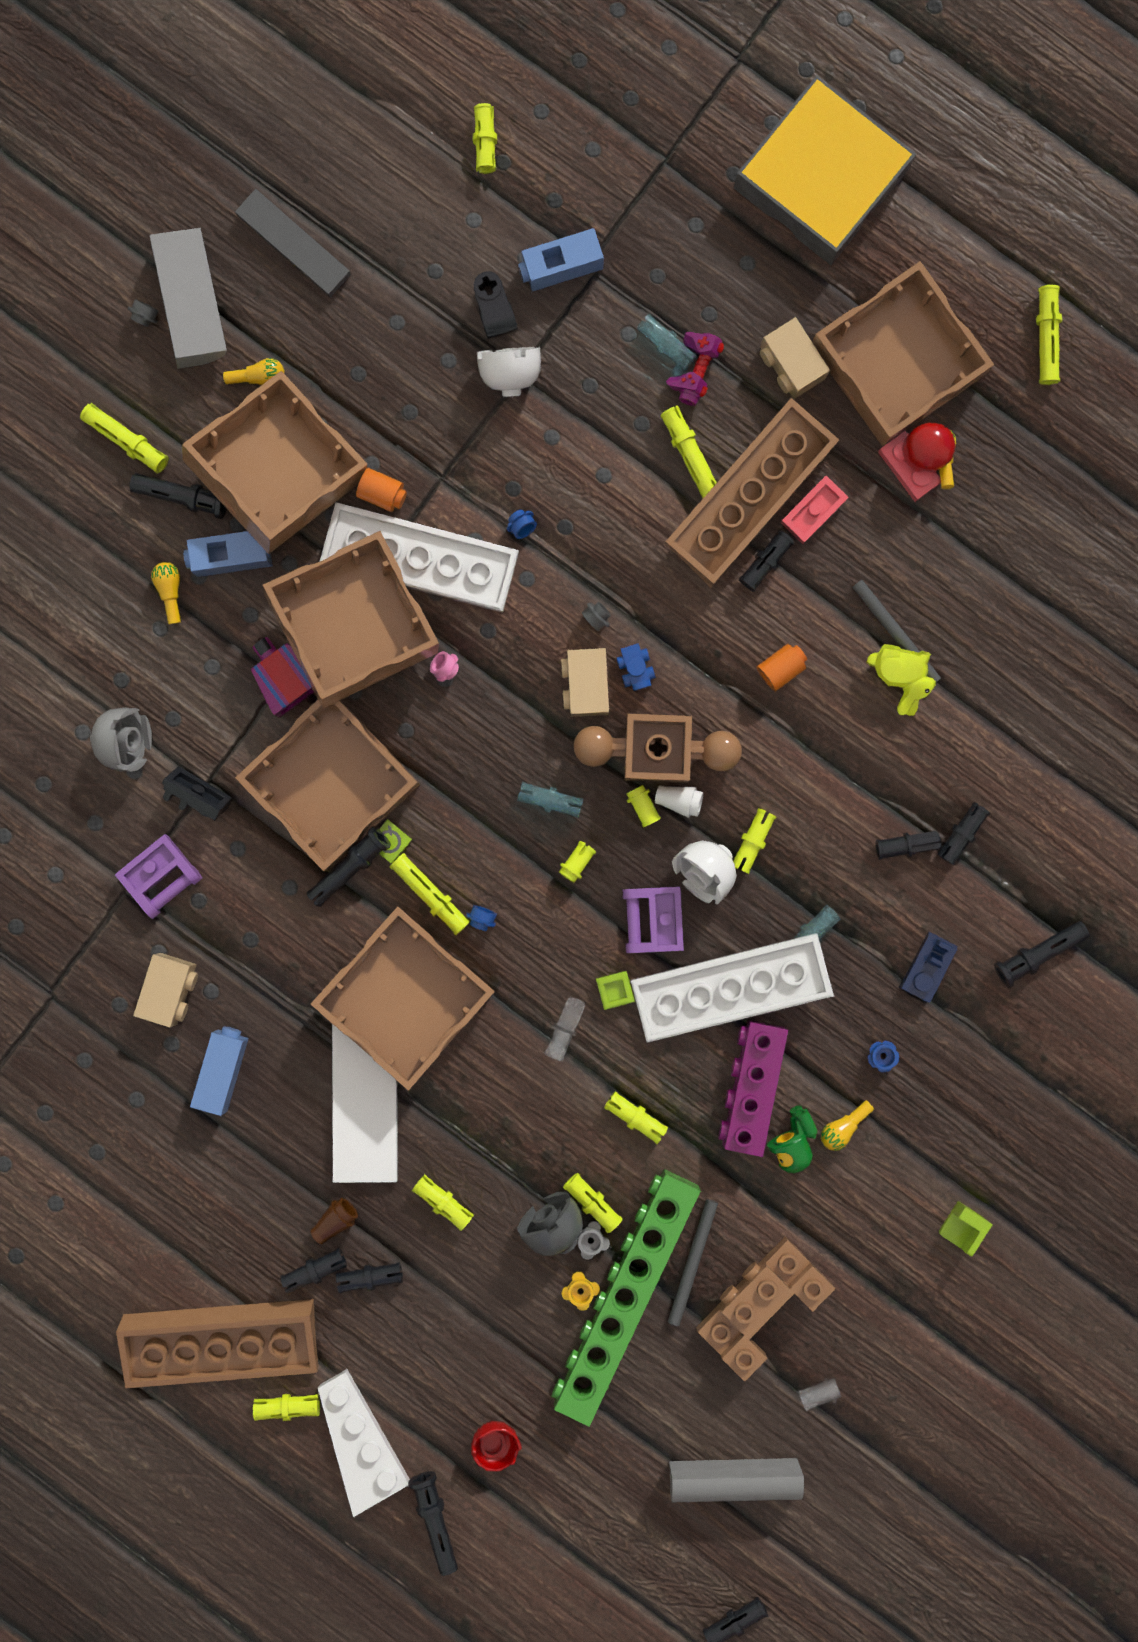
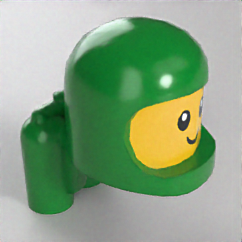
M800 1105L790 1109L792 1116L790 1118L791 1130L773 1138L767 1143L769 1151L776 1154L781 1169L793 1174L802 1172L810 1166L813 1154L807 1137L815 1139L818 1132L808 1109H803Z

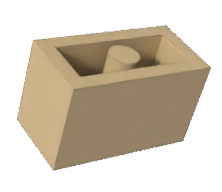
M796 317L763 337L760 346L761 358L768 367L772 366L778 374L777 381L784 393H790L793 399L818 385L828 376L830 369Z
M606 648L567 650L568 658L561 659L562 678H569V690H563L564 709H570L571 717L609 715Z
M163 953L153 954L133 1016L169 1028L178 1025V1021L182 1022L188 1010V1004L185 1003L188 991H193L197 982L198 973L194 972L197 964Z

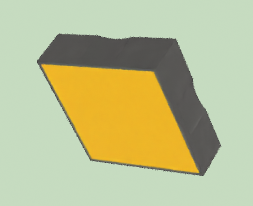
M816 75L737 172L734 189L766 215L784 224L800 242L829 265H832L859 232L866 217L872 210L882 204L907 173L916 153Z

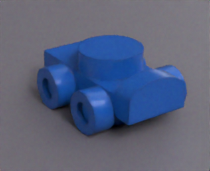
M639 643L621 648L622 656L616 657L619 669L626 668L628 673L622 675L625 688L632 686L634 692L652 686L650 680L656 677L652 666L646 668L645 662L650 660L647 648L640 650Z

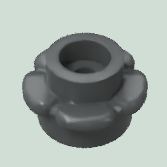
M137 299L134 300L132 307L128 306V310L132 313L131 319L146 327H149L150 322H158L156 316L159 311L154 307Z
M591 602L587 603L588 607L582 614L591 626L597 631H600L604 626L609 627L608 618L611 616L609 611L600 602H597L595 605Z

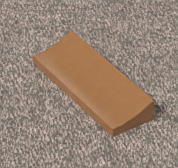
M791 398L666 540L665 545L676 553L712 588L835 447L839 439Z
M314 1299L123 1314L116 1331L125 1389L317 1373L319 1367Z

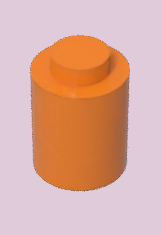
M367 468L358 484L356 497L389 512H393L395 508L400 509L402 507L407 491L403 490V482Z
M786 644L756 668L766 684L776 692L806 669L804 662L807 661V657L799 646L795 645L792 647Z

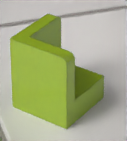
M958 1201L940 1228L939 1234L972 1257L993 1224Z

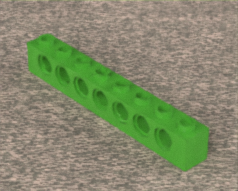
M666 1169L663 1170L661 1176L657 1174L654 1176L648 1192L652 1195L647 1205L641 1204L634 1219L638 1225L633 1234L628 1232L621 1246V1251L624 1252L620 1263L614 1262L607 1276V1280L611 1282L606 1292H599L593 1309L596 1310L592 1322L586 1320L579 1336L583 1341L578 1351L574 1349L571 1351L565 1365L569 1369L564 1380L558 1379L551 1397L555 1398V1411L588 1427L592 1423L701 1192L699 1185ZM664 1200L671 1201L674 1204L673 1211L666 1215L657 1211L658 1204ZM648 1230H656L661 1234L660 1239L655 1243L645 1242L643 1236ZM635 1259H642L647 1263V1266L642 1272H633L629 1268L630 1263ZM626 1288L632 1291L633 1296L628 1301H620L616 1298V1293L620 1289ZM607 1318H614L619 1322L618 1327L614 1330H606L601 1324ZM599 1347L605 1351V1355L600 1359H592L588 1352L592 1348ZM579 1377H587L590 1379L591 1384L587 1388H579L574 1382Z

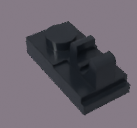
M179 766L166 776L162 782L164 785L163 789L165 790L163 795L165 801L168 802L173 796H176L181 800L179 809L184 810L189 805L201 815L209 817L214 821L229 808L233 799L231 796Z

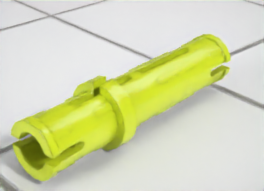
M1044 285L1038 288L1039 315L1036 317V324L1039 325V384L1053 385L1060 382L1059 324L1062 322V314L1059 313L1060 287L1058 285Z
M93 403L87 404L80 414V419L127 451V456L133 460L138 459L157 474L162 472L167 466L169 457L148 443V439L144 436H137Z
M677 405L664 411L660 417L673 439L671 441L673 447L677 448L703 499L717 482L697 445L694 430L689 429Z
M405 853L390 865L391 870L393 869L411 890L431 909L430 913L434 917L437 915L454 932L455 936L470 923V920L451 903L452 898L449 895L444 896L427 876L411 862Z

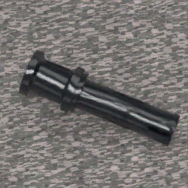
M138 473L133 474L131 477L130 492L182 504L194 513L199 510L215 514V517L218 519H223L227 512V508L210 490L203 489V486L200 484H193L189 487Z
M372 826L368 830L367 836L357 845H352L348 849L345 858L312 889L307 891L306 894L310 900L323 891L314 901L316 906L321 907L360 869H367L378 854L390 848V841L379 829Z
M1078 921L1030 949L1020 948L1015 956L1004 962L997 961L994 963L995 971L1007 988H1011L1014 986L1015 981L1027 974H1036L1041 964L1090 937L1086 926L1081 921ZM1061 940L1063 941L1062 944L1056 946L1055 948H1053V949L1050 948L1052 945L1056 944L1057 942H1059V941H1061ZM1017 965H1020L1018 969L1011 971L1012 968H1014Z
M427 1471L412 1477L408 1481L410 1489L414 1490L418 1504L416 1512L419 1517L424 1519L439 1573L442 1576H446L457 1571L458 1566L442 1514L445 1503L443 1498L439 1497L435 1481L437 1476L434 1471ZM438 1534L440 1535L442 1545H440Z

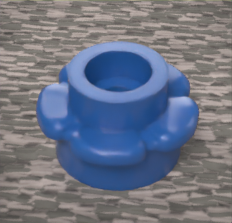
M524 510L514 512L508 519L507 531L514 534L517 539L530 535L537 526L533 519V512H524Z
M473 905L471 912L466 913L467 918L471 919L469 925L476 929L487 931L488 927H495L496 925L494 921L497 914L487 908Z
M877 1041L869 1048L868 1062L871 1067L878 1068V1071L888 1072L898 1064L899 1053L892 1042L883 1041L881 1043ZM882 1053L886 1054L885 1059H881L880 1055Z

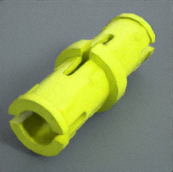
M481 103L474 106L475 133L473 134V144L476 145V171L482 174H489L496 171L495 145L497 144V134L494 132V106L488 103Z
M760 808L757 809L747 834L743 833L741 839L744 841L733 860L735 868L738 869L743 858H746L741 871L747 874L750 873L760 848L764 849L766 845L764 840L774 820L777 818L769 813L764 824H761L766 811Z
M616 1091L613 1092L611 1099H608L604 1106V1109L609 1110L625 1121L628 1128L631 1130L637 1129L656 1144L661 1141V1135L664 1136L668 1129L666 1125L664 1126L645 1113L646 1109L641 1105L636 1107Z
M578 1173L574 1174L565 1183L563 1188L583 1206L582 1211L586 1215L590 1213L607 1233L612 1232L621 1223L622 1217L603 1200L604 1195L599 1191L595 1192Z
M425 1174L411 1190L433 1207L432 1211L438 1215L440 1213L460 1231L466 1227L474 1216L473 1213L452 1197L453 1194L449 1190L445 1192Z
M283 1394L279 1398L254 1399L253 1418L255 1421L283 1418V1421H290L294 1417L320 1415L319 1394L299 1397Z

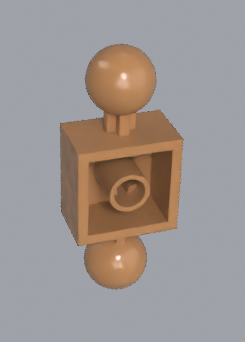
M627 714L626 738H612L610 733L604 728L589 726L577 734L573 745L577 759L590 767L601 766L608 762L611 757H625L624 780L687 783L690 781L691 760H703L709 768L715 771H728L738 764L742 755L740 741L734 734L727 731L713 732L704 741L691 740L692 716ZM655 741H660V745L666 747V752H662L660 757H656L654 752L649 750V746H653Z

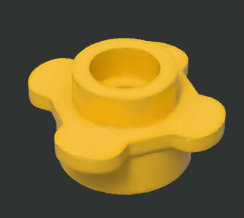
M575 1272L572 1275L571 1283L562 1289V1297L565 1300H570L573 1305L577 1306V1309L584 1311L589 1308V1303L592 1301L593 1296L599 1294L600 1287L598 1283L587 1280L584 1273ZM582 1288L584 1292L579 1294L578 1289Z

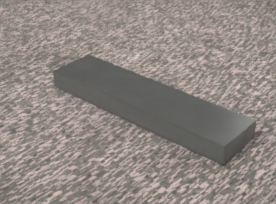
M257 189L235 211L236 215L330 298L351 275L350 271Z

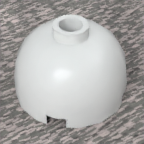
M540 347L505 348L496 350V352H492V350L477 352V363L481 378L491 389L502 390L503 397L521 395V389L531 386L537 380L540 373Z
M702 840L687 845L672 861L676 875L681 871L687 879L682 882L683 885L693 895L706 903L715 900V904H719L732 889L737 876L730 850L724 845H717L709 841Z

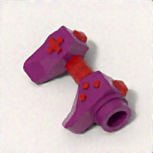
M685 333L684 345L699 354L693 372L670 377L666 381L672 390L679 391L680 402L689 406H696L700 398L706 395L708 390L707 383L703 378L711 358H717L724 349L723 341L719 337L709 333Z

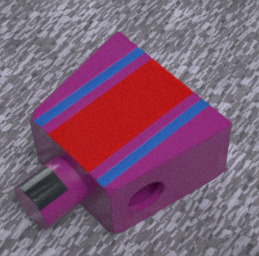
M265 637L252 647L261 659V662L255 665L251 671L271 712L275 716L282 717L314 693L288 643L276 649L271 640Z

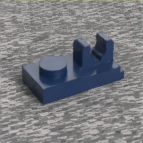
M928 932L899 988L930 1003L958 946Z

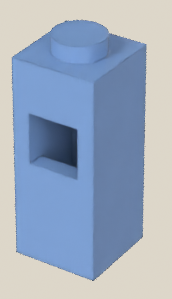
M592 228L522 250V263L518 264L523 283L529 281L531 291L533 292L602 270L604 257L595 229Z
M248 531L187 540L188 550H184L186 568L191 569V572L197 577L273 566L271 553L268 554Z
M223 1026L222 1030L218 1029L211 1033L191 1101V1108L219 1116L228 1111L249 1039L240 1036L242 1031Z

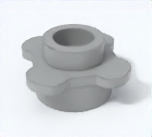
M596 1221L589 1222L588 1227L581 1231L577 1240L581 1256L587 1260L592 1259L601 1250H607L610 1245L609 1239L604 1237L600 1231L601 1225ZM592 1237L594 1242L589 1243L588 1238Z

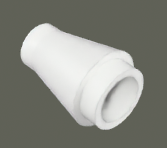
M659 785L655 804L662 805L688 818L691 815L698 817L704 793L697 791L696 787H665Z

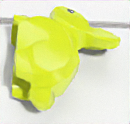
M884 644L879 652L868 656L866 663L875 668L878 676L888 686L903 689L904 694L897 706L899 715L907 714L908 716H914L918 709L919 700L927 697L936 686V681L933 678L927 677L928 662L931 654L926 651L918 653L901 649L899 646Z

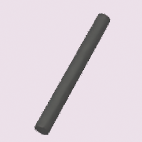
M860 580L852 588L900 648L919 653L918 648L865 582ZM928 662L927 677L933 678L937 682L941 677Z
M710 1199L705 1201L667 1321L675 1326H680L718 1206V1202Z

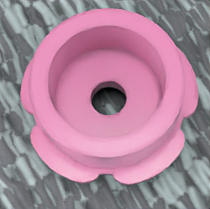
M445 651L439 652L430 664V672L434 674L439 682L452 679L459 669L457 664L458 657L455 654L450 655Z

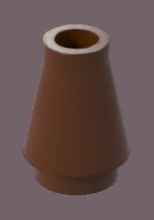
M344 1198L332 1201L317 1224L310 1230L313 1239L322 1245L327 1240L354 1226V1220L358 1218L355 1207Z

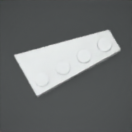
M348 1369L320 1384L318 1392L353 1517L408 1486L410 1479Z

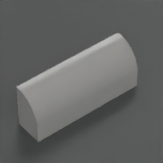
M201 228L151 234L150 241L177 369L203 365L220 359L226 354L227 349Z
M797 1458L669 1461L672 1503L803 1499L804 1475Z

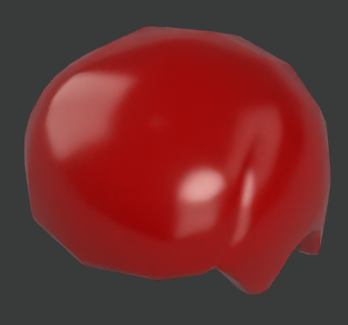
M925 423L919 425L904 440L902 452L905 462L917 472L940 470V468L946 466L953 459L956 449L954 435L949 428L942 424Z
M490 1421L483 1424L474 1434L471 1443V1455L474 1461L486 1471H502L510 1465H514L519 1450H522L515 1430L502 1421Z

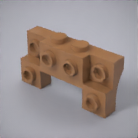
M786 1236L758 1264L754 1262L744 1271L742 1275L744 1279L736 1287L731 1285L723 1292L720 1297L721 1302L696 1327L697 1332L721 1355L722 1360L744 1382L768 1359L766 1353L751 1339L758 1330L794 1294L814 1312L835 1290L834 1285Z

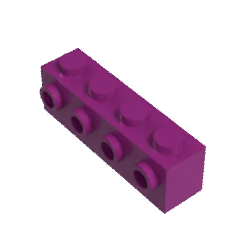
M747 1020L746 1027H740L737 1045L742 1046L740 1057L734 1058L731 1069V1076L735 1077L733 1090H727L725 1108L729 1109L727 1121H721L718 1139L723 1140L722 1145L725 1150L763 1157L788 1030L785 1027Z

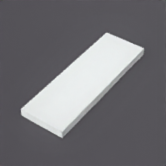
M335 503L320 561L332 556L341 548L381 531L401 569L403 581L407 588L503 613L519 550L345 504Z
M817 933L631 980L647 1043L834 996Z
M332 1024L333 1183L397 1182V1080L376 1063L353 1040Z

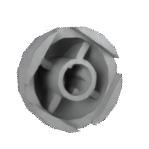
M110 709L97 718L90 734V742L95 757L104 766L117 771L132 772L139 770L145 765L147 759L142 758L145 748L151 750L152 731L146 715H140L138 713L139 709Z

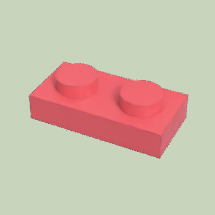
M905 430L883 446L878 453L914 502H916L941 484V481L936 471L917 472L905 462L902 452L904 440L908 435Z
M825 476L781 521V524L798 541L804 544L849 497L829 477Z

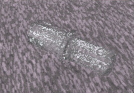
M574 997L568 998L558 1023L553 1025L555 1031L547 1050L544 1052L545 1055L558 1061L564 1060V1055L572 1036L577 1035L575 1029L585 1008L583 1001Z

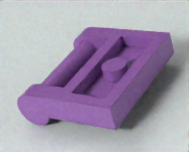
M166 834L115 874L143 911L152 919L161 913L160 909L191 883L195 885L202 879L199 871L191 865ZM179 867L184 874L152 900L149 899L145 893Z
M680 887L623 889V899H626L629 942L625 943L626 953L684 951ZM639 898H648L651 942H641Z

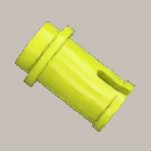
M641 785L626 794L629 798L627 803H632L644 828L660 820L661 816L648 795L650 790H646L644 785Z
M579 841L565 864H560L562 868L559 873L575 883L577 878H582L581 872L592 856L595 855L596 851L589 845L586 846V843Z

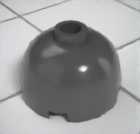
M556 1192L543 1199L548 1204L537 1212L534 1206H532L522 1217L517 1227V1231L524 1243L542 1256L569 1253L576 1246L583 1228L582 1215L577 1203L567 1192Z

